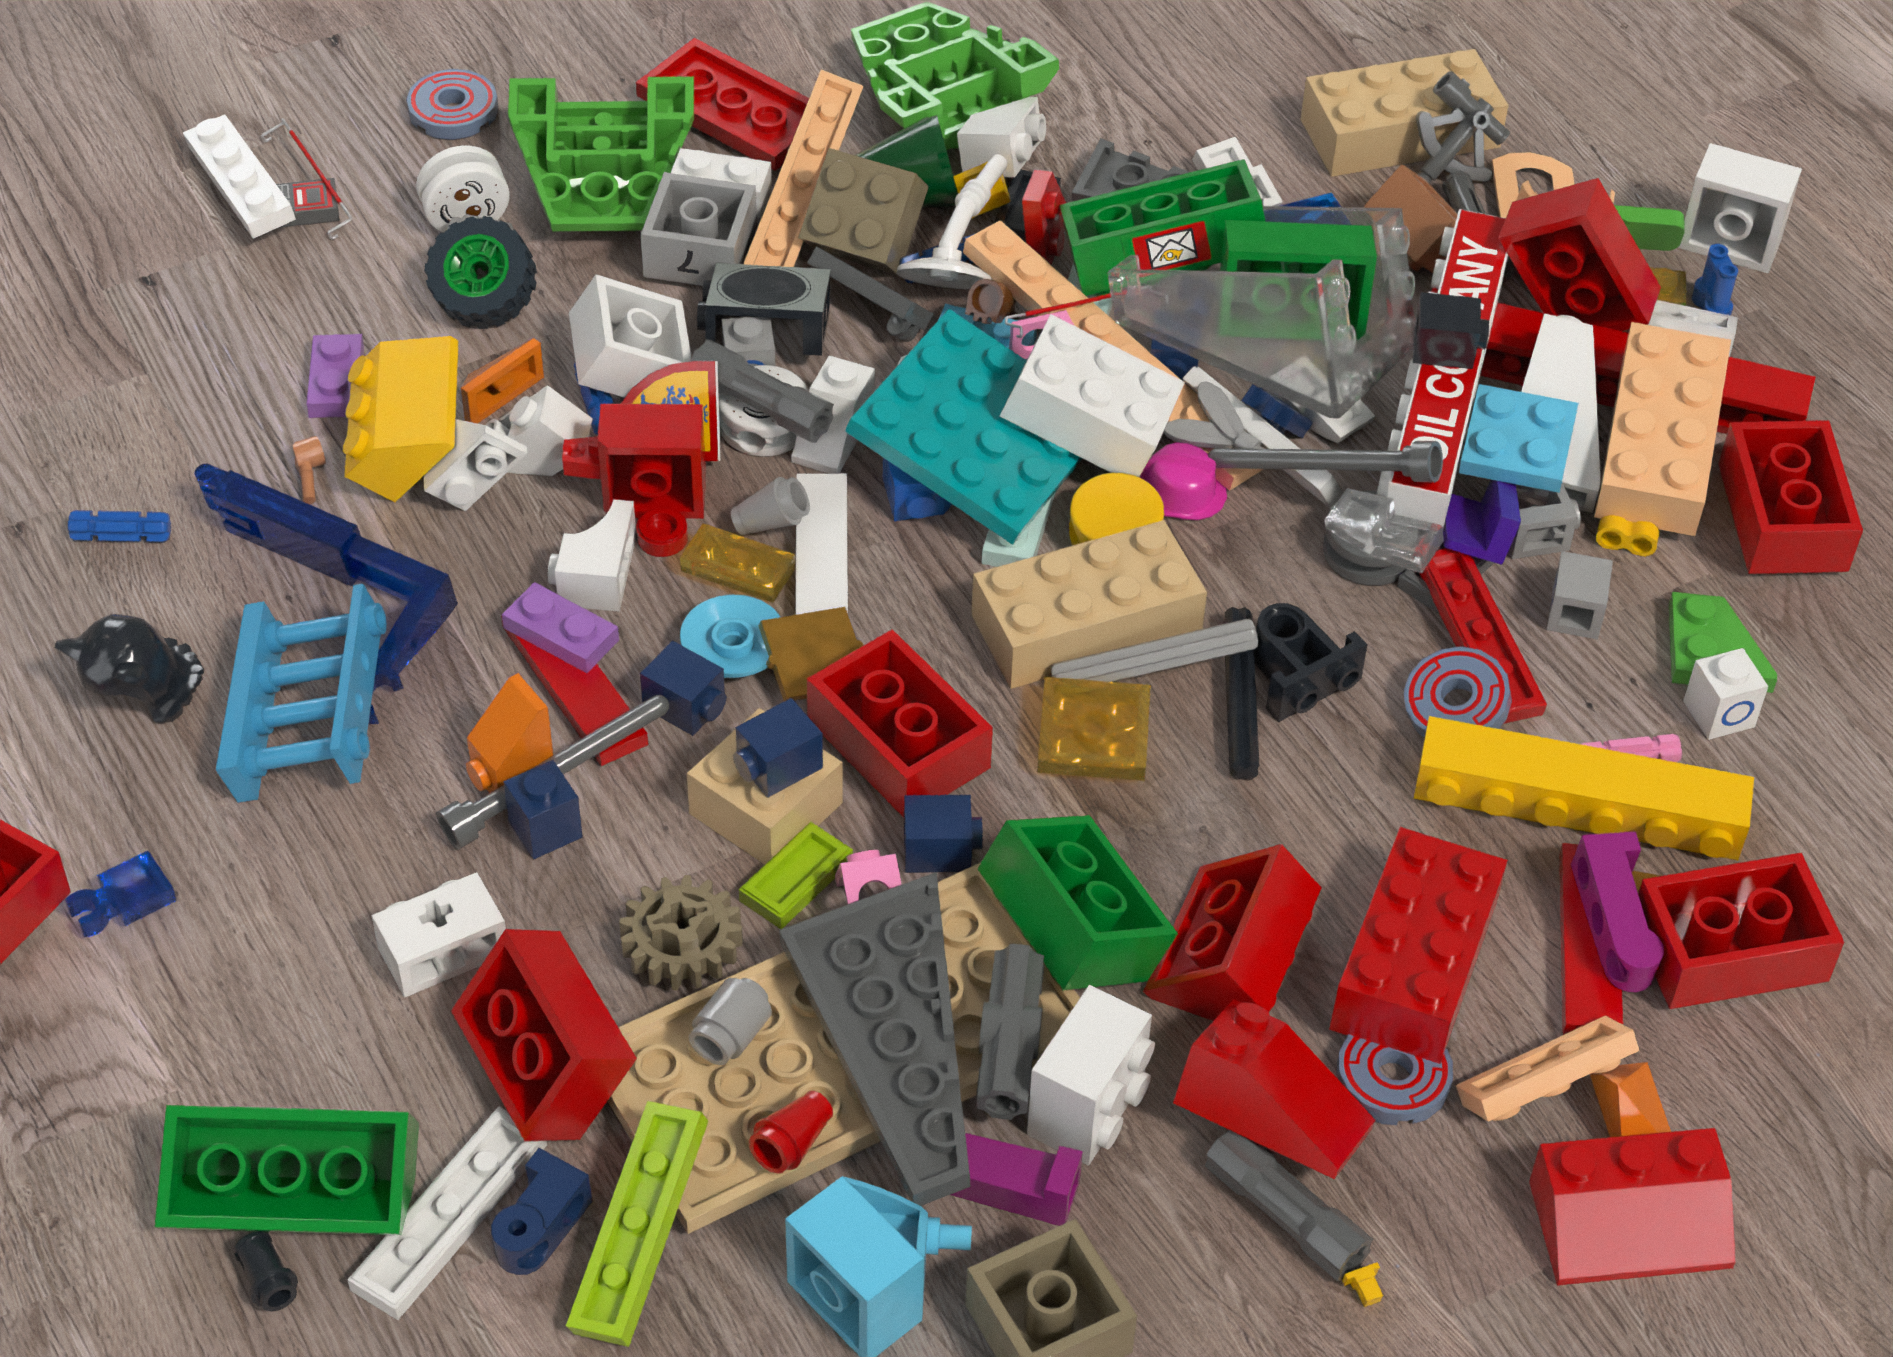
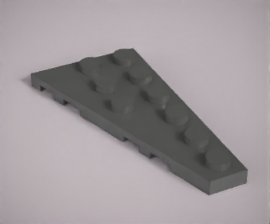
M937 872L780 929L781 946L911 1202L922 1206L970 1187Z

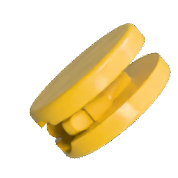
M1107 473L1089 479L1076 490L1071 500L1069 536L1072 546L1164 520V505L1161 496L1151 484L1130 474Z

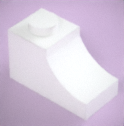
M613 499L609 511L596 525L580 533H564L559 554L552 553L548 565V583L556 585L558 595L582 608L620 612L636 540L634 501Z

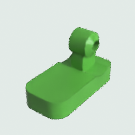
M1614 205L1639 249L1671 251L1680 246L1685 233L1684 214L1682 212L1672 209Z

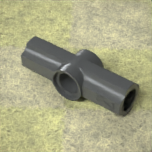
M1009 944L1008 947L1002 950H995L989 1002H984L979 1041V1054H982V1062L979 1068L976 1094L977 1108L989 1113L991 1118L1012 1120L1016 1115L1027 1113L1033 1059H1038L1042 1020V1008L1039 1007V998L1042 993L1044 955L1036 953L1029 945Z

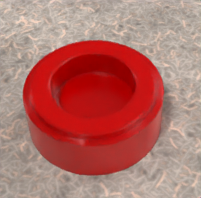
M655 508L644 513L637 521L638 545L649 555L655 557L672 556L683 550L687 544V521L676 510Z

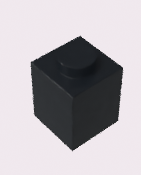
M1421 292L1414 324L1413 363L1473 369L1477 349H1486L1489 335V320L1481 319V298Z

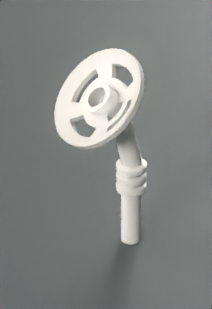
M993 155L976 179L969 180L960 193H958L955 198L956 208L942 235L939 246L933 249V256L911 260L897 267L898 276L921 284L956 289H970L975 282L981 279L992 280V277L981 269L961 261L962 252L957 250L971 218L978 215L991 197L990 190L1006 170L1008 162L1003 156Z

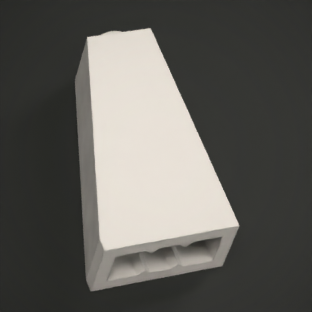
M1544 314L1521 392L1579 403L1562 483L1569 498L1576 500L1579 510L1593 513L1601 483L1593 325L1582 323L1579 319L1568 315L1553 316ZM1516 484L1518 495L1547 502L1548 490Z

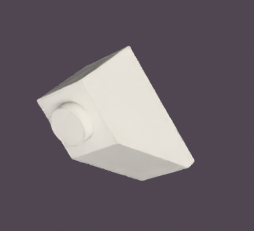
M828 356L809 391L834 404V418L828 431L816 443L809 442L797 435L792 452V463L829 474H839L858 441L845 432L850 418L875 391V368Z

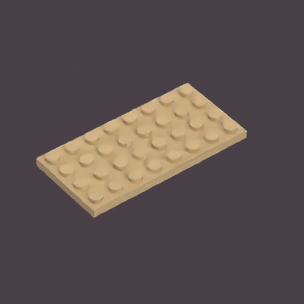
M981 863L938 882L961 1102L977 1094L979 1068L982 1062V1054H979L981 1020L984 1002H989L995 950H1002L1008 947L1009 944L1029 945L1035 951L978 871ZM785 952L728 977L737 979L748 978L758 983L768 995L772 1014L743 1053L736 1059H730L725 1065L713 1064L700 1056L690 1044L689 1034L693 1031L692 1022L726 979L618 1027L637 1060L608 1099V1103L631 1141L633 1142L647 1101L701 1111L709 1121L676 1212V1216L687 1234L880 1142ZM1044 962L1042 993L1039 998V1007L1042 1008L1038 1059H1033L1032 1068L1080 999L1074 989L1063 990L1058 982L1051 976ZM808 1091H817L825 1096L833 1108V1117L827 1122L800 1165L796 1169L785 1170L781 1174H775L763 1168L755 1160L749 1148V1139L754 1134L755 1124L805 1095Z

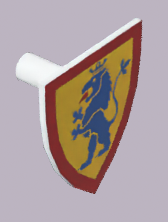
M690 361L670 364L650 373L635 385L621 402V404H703L705 461H720L718 361Z

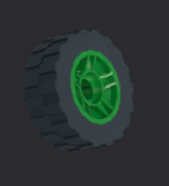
M483 216V218L468 217L465 218V221L459 223L456 221L449 225V229L444 233L441 232L435 238L437 241L433 247L430 246L427 253L428 261L425 263L424 272L428 277V280H426L428 289L433 294L434 299L454 321L457 319L463 326L469 328L477 326L479 329H488V326L493 325L498 327L505 324V321L508 319L516 318L520 314L519 311L529 304L531 300L530 295L533 290L535 291L537 284L535 280V274H537L536 264L532 260L533 256L521 236L515 229L512 231L510 226L502 220L498 222L493 220L492 217ZM479 268L483 271H488V274L482 279H477L476 270Z

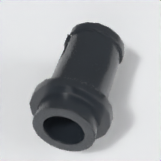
M257 1231L244 1236L237 1242L234 1247L236 1252L234 1255L237 1261L240 1262L251 1284L249 1294L252 1302L257 1306H262L266 1311H278L290 1305L296 1298L298 1279L294 1271L284 1267L272 1244L271 1236L267 1232Z

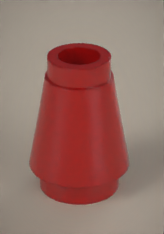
M811 1090L757 1122L754 1126V1134L749 1139V1148L755 1160L763 1168L775 1174H781L785 1170L796 1169L827 1122L833 1117V1108L830 1102L821 1093Z

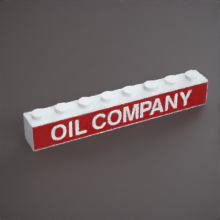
M1459 209L1455 227L1445 226L1439 255L1447 256L1446 260H1436L1431 287L1437 288L1438 293L1429 291L1428 293L1481 298V319L1489 320V340L1509 257L1498 239L1506 218ZM1477 349L1473 369L1413 363V359L1410 360L1405 388L1411 389L1412 394L1401 395L1395 423L1402 424L1403 429L1402 431L1392 430L1388 451H1402L1405 446H1411L1414 441H1438L1443 453L1442 473L1437 482H1414L1411 477H1405L1402 471H1382L1377 495L1386 497L1383 518L1443 530L1486 349Z

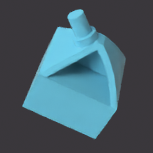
M844 1176L840 1177L785 1218L787 1282L860 1357L878 1356L922 1321L926 1254L938 1255L939 1249L971 1250L972 1226L940 1224V1218L928 1217V1212L923 1207L880 1187Z

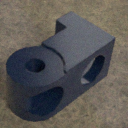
M538 1148L525 1164L529 1186L519 1197L517 1203L500 1211L491 1224V1235L498 1263L506 1272L515 1275H527L542 1267L593 1202L589 1175L541 1148Z

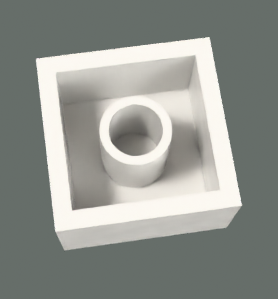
M1710 143L1695 178L1684 221L1685 233L1678 248L1707 256L1711 245L1722 244L1728 248V256L1733 264L1769 273L1782 240L1802 169Z
M595 275L569 312L578 384L626 397L630 390L650 373L670 364L690 362L692 359L681 300Z
M1089 985L1032 1069L1027 1135L1058 1150L1059 1146L1083 1151L1082 1163L1088 1166L1101 1147L1107 1150L1110 1149L1117 1139L1123 1124V1117L1121 1115L1128 1104L1136 1107L1141 1102L1151 1080V1075L1145 1072V1068L1150 1061L1155 1047V1042L1149 1040L1152 1015Z

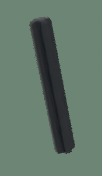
M1231 607L1225 611L1223 624L1243 619H1251L1253 622V616L1246 607L1240 609ZM1254 649L1225 656L1229 773L1237 780L1242 778L1254 779L1258 775V767L1260 766Z

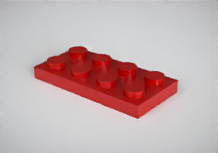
M696 38L690 40L636 81L637 97L647 101L648 77H694V121L692 126L752 159L771 162V169L774 171L783 165L809 101V98Z

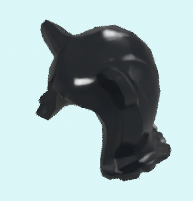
M110 614L95 621L79 637L56 641L54 647L76 661L77 673L84 688L105 696L126 695L137 698L145 704L151 717L158 724H164L168 720L173 722L182 715L183 706L190 704L193 698L192 693L196 692V688L203 680L204 668L197 658L198 656L192 652L188 644L185 643L178 646L176 639L162 637L147 621L135 616Z

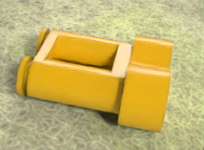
M1615 515L1602 517L1596 534V541L1602 548L1611 550L1624 548L1634 555L1643 557L1650 556L1656 551L1659 539V529L1655 524L1647 521L1631 522Z

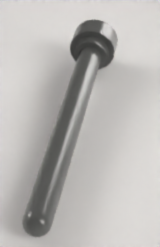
M1414 441L1411 446H1405L1402 451L1215 448L1208 454V457L1216 462V468L1402 471L1405 477H1411L1414 482H1437L1443 467V453L1438 441Z
M655 695L535 767L554 760L564 775L666 714L669 709L667 698L662 695ZM504 785L474 803L470 800H466L463 803L454 801L436 812L440 827L456 849L460 850L478 839V832L485 828L484 822L507 809Z

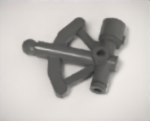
M1453 71L1442 76L1433 89V92L1445 104L1453 108L1451 113L1432 117L1430 113L1420 111L1416 115L1421 145L1430 156L1420 169L1421 172L1418 175L1430 184L1432 180L1435 181L1443 170L1450 174L1462 171L1468 173L1472 180L1487 182L1492 178V171L1484 166V133L1496 145H1500L1508 138L1510 131L1491 114L1494 108L1484 99L1480 98L1477 101L1472 97V91L1469 89L1470 84L1464 78L1460 79ZM1459 122L1440 145L1436 139L1434 127ZM1473 135L1474 166L1463 165L1453 158Z

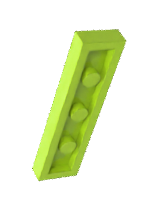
M647 1101L566 1327L573 1334L626 1347L630 1346L709 1122L701 1111Z

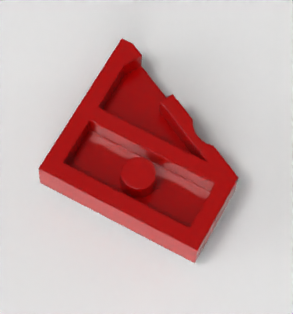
M1034 170L1022 198L1026 244L1052 265L1054 257H1060L1064 248L1065 226L1060 205L1065 204L1066 201L1053 171Z

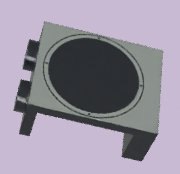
M716 263L712 280H704L702 301L698 302L697 330L705 331V341L712 340L717 343L723 315L803 319V355L822 356L830 314L831 269Z

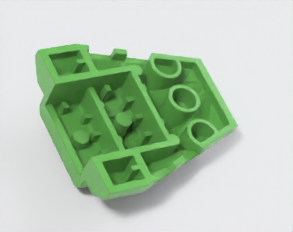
M927 1L851 29L853 43L869 78L880 109L903 128L926 116L937 115L946 150L959 148L957 133L971 115L1044 92L1059 70V59L1036 41L1022 37L1019 39V42H1008L1002 38V29L993 25L986 27L987 33L970 28V17Z
M648 77L647 101L558 102L556 78H509V123L519 144L523 159L530 172L552 232L636 231L643 229L664 172L671 173L680 148H682L694 121V77Z

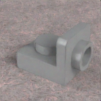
M1562 483L1560 493L1549 491L1545 506H1531L1519 509L1521 524L1508 551L1512 559L1570 550L1574 530L1580 526V510L1576 500L1569 498Z

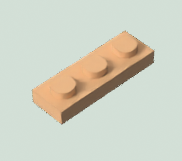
M1603 1016L1456 1085L1462 1106L1488 1122L1491 1120H1504L1516 1115L1521 1109L1520 1106L1535 1099L1556 1096L1567 1091L1572 1082L1591 1073H1604L1613 1070L1619 1066L1621 1059L1638 1052L1639 1047L1632 1029L1607 1016Z

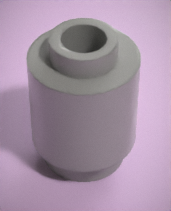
M748 978L726 979L692 1022L693 1031L689 1034V1041L694 1050L704 1059L716 1065H725L730 1059L738 1058L771 1017L772 1010L766 991L758 983Z

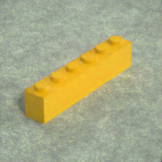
M1429 716L1413 799L1595 834L1636 831L1639 842L1648 843L1656 847H1669L1701 853L1713 858H1727L1739 861L1750 828L1754 777Z

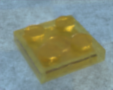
M1045 677L1037 773L1145 781L1151 685Z

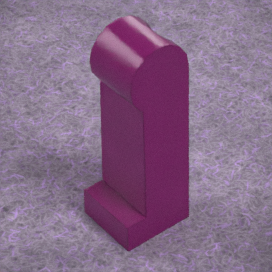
M1636 831L1582 835L1571 867L1602 967L1608 980L1615 987L1626 992L1643 991L1651 985L1663 957L1664 949L1660 938L1648 929L1632 876L1641 852Z
M965 1133L970 1187L950 1195L1057 1226L1067 1222L1080 1184L1083 1151L1059 1146L1057 1154H1052Z

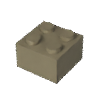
M828 148L798 238L813 250L817 246L833 256L897 275V267L900 265V259L906 256L929 186L916 173Z
M1076 1219L967 1268L965 1306L996 1357H1124L1133 1353L1137 1314Z

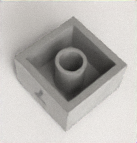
M664 172L641 232L643 277L703 286L704 280H712L716 263L743 264L757 230L756 185Z

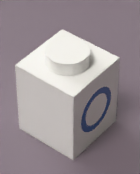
M1741 648L1696 660L1683 702L1706 738L1710 740L1754 728L1768 685L1745 650Z

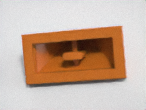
M533 338L468 374L461 386L465 421L480 423L544 378L541 343Z
M1648 1062L1619 1065L1608 1072L1590 1074L1610 1137L1671 1132Z

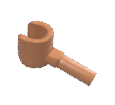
M317 436L296 441L292 445L295 455V466L301 476L302 498L305 504H313L316 500L312 468L326 464L324 452Z

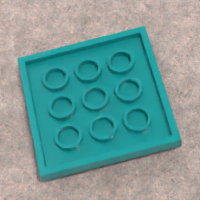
M951 309L944 313L856 411L845 429V432L1012 545L1083 459L1000 417L1026 360Z

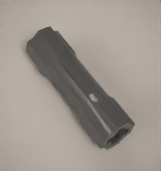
M706 340L700 348L695 350L691 361H718L719 394L733 396L771 416L779 426L809 442L816 443L828 431L834 418L833 403L802 387L790 386L748 364L743 356L712 340Z
M1231 1130L1217 1138L1206 1154L1207 1162L1205 1167L1236 1194L1250 1199L1300 1243L1303 1252L1336 1281L1342 1280L1345 1273L1354 1271L1355 1268L1363 1263L1371 1251L1370 1246L1373 1241L1371 1236L1340 1210L1326 1205L1277 1163L1274 1154L1265 1146Z

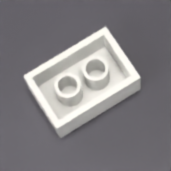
M1050 314L1000 417L1111 473H1125L1139 477L1158 445L1185 382Z

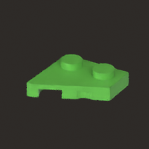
M1672 592L1668 605L1672 683L1688 685L1696 660L1743 648L1768 685L1767 692L1773 693L1777 682V673L1725 597Z

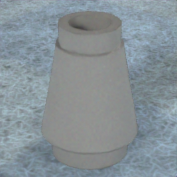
M778 477L739 505L731 509V519L734 527L741 535L798 525L802 517L808 515L810 511L809 498L803 485L796 478L785 479Z

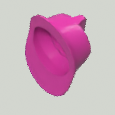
M1176 442L1164 446L1150 457L1139 478L1151 484L1161 496L1164 505V516L1186 520L1210 518L1222 510L1227 499L1226 487L1216 479V462L1209 458L1208 454L1200 447L1190 443Z

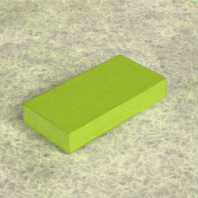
M810 822L739 889V901L779 929H782L835 879L840 863L847 862L846 857L853 854V849Z

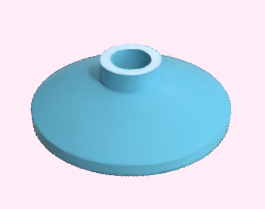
M746 595L714 597L700 603L688 613L681 626L680 643L687 649L724 668V678L750 676L766 669V661L769 658L758 625L761 620L779 618L780 615L770 605L754 597Z

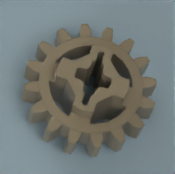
M684 875L681 885L673 886L667 877L661 878V890L655 892L644 885L640 888L641 902L627 901V917L620 918L619 920L623 958H631V968L634 974L648 969L649 984L655 986L665 977L670 979L672 990H678L683 979H690L695 988L702 987V975L708 973L712 977L720 979L723 977L722 962L733 965L736 963V947L743 945L740 908L731 906L730 893L727 890L713 895V881L707 879L698 888L692 886L690 875Z

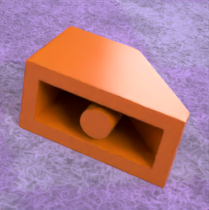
M519 673L508 678L467 737L470 761L466 763V770L472 783L479 791L487 789L491 793L503 786V781L524 773L553 756L548 707Z

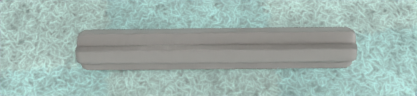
M1243 619L1057 662L1051 666L1052 679L1057 693L1072 692L1253 650L1258 646L1257 632L1251 619Z

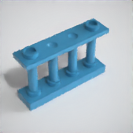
M364 584L353 585L348 614L283 625L281 621L275 620L264 601L244 605L216 764L217 773L238 803L258 800L262 776H265L269 769L335 759L350 784L361 781L363 760L368 758L370 752L367 730L380 636L385 634L387 627L383 607L379 603H374ZM346 636L343 654L280 665L282 652H285L289 645ZM340 676L337 695L273 706L275 693L280 691L281 686ZM334 717L331 737L267 748L268 736L274 731L275 727Z

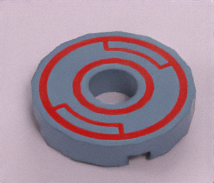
M461 69L436 71L420 78L410 88L406 99L411 124L417 129L419 125L421 128L426 129L427 135L438 139L455 140L471 137L481 132L480 126L486 124L487 121L490 125L496 119L499 108L494 85L483 75ZM450 103H459L457 106H445Z
M1461 646L1441 649L1422 659L1409 674L1404 688L1407 715L1417 733L1424 738L1429 716L1499 729L1507 720L1512 703L1508 676L1499 662L1481 650ZM1455 689H1464L1472 694L1468 702L1459 706L1448 705L1443 700L1450 691Z
M1348 1035L1338 1054L1337 1074L1339 1081L1372 1115L1376 1122L1397 1125L1398 1121L1413 1119L1412 1124L1427 1120L1443 1107L1453 1082V1061L1447 1049H1445L1441 1064ZM1388 1063L1399 1064L1409 1072L1410 1076L1403 1080H1392L1384 1076L1379 1068Z

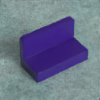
M1490 480L1481 502L1451 494L1442 530L1444 547L1502 565L1521 524L1516 484Z

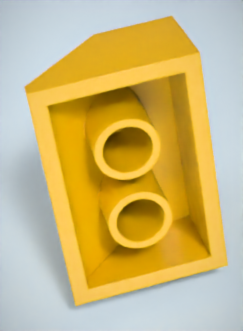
M452 336L383 341L379 342L366 356L361 355L354 361L348 374L351 388L350 400L345 412L348 418V431L343 445V453L346 454L344 477L396 502L454 448L459 340Z

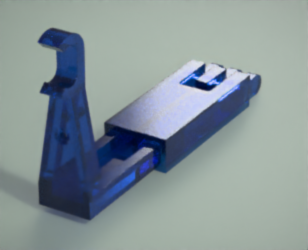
M211 464L199 465L194 472L196 480L199 483L208 507L217 511L220 517L225 518L223 525L227 532L349 586H353L359 580L408 602L378 651L373 692L376 688L383 685L390 686L394 691L404 689L399 673L447 620L458 604L449 574L362 537L358 525L232 470L227 472ZM371 704L368 724H379L373 704Z

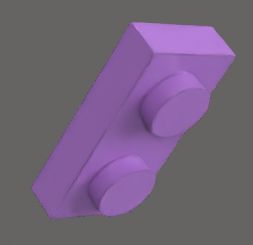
M362 334L313 335L307 394L309 418L346 417L345 412L350 400L351 388L348 374L354 361L359 356H364Z
M535 582L502 614L504 629L586 673L619 641L618 626Z

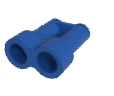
M1713 244L1709 248L1702 277H1699L1695 282L1691 298L1693 303L1702 308V310L1731 316L1733 311L1731 296L1738 268L1729 258V251L1726 246Z

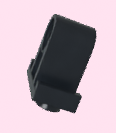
M1276 603L1267 606L1260 612L1256 627L1258 646L1254 649V658L1257 667L1270 680L1266 709L1278 722L1297 712L1305 713L1309 711L1318 701L1337 691L1349 690L1362 679L1368 644L1355 631L1346 635L1345 646L1340 649L1297 606L1288 603Z

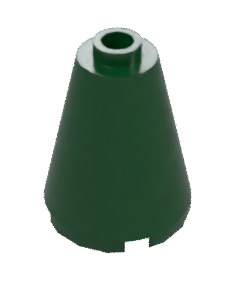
M937 115L926 116L855 155L916 173L929 186L922 208L950 207L955 204L958 192Z

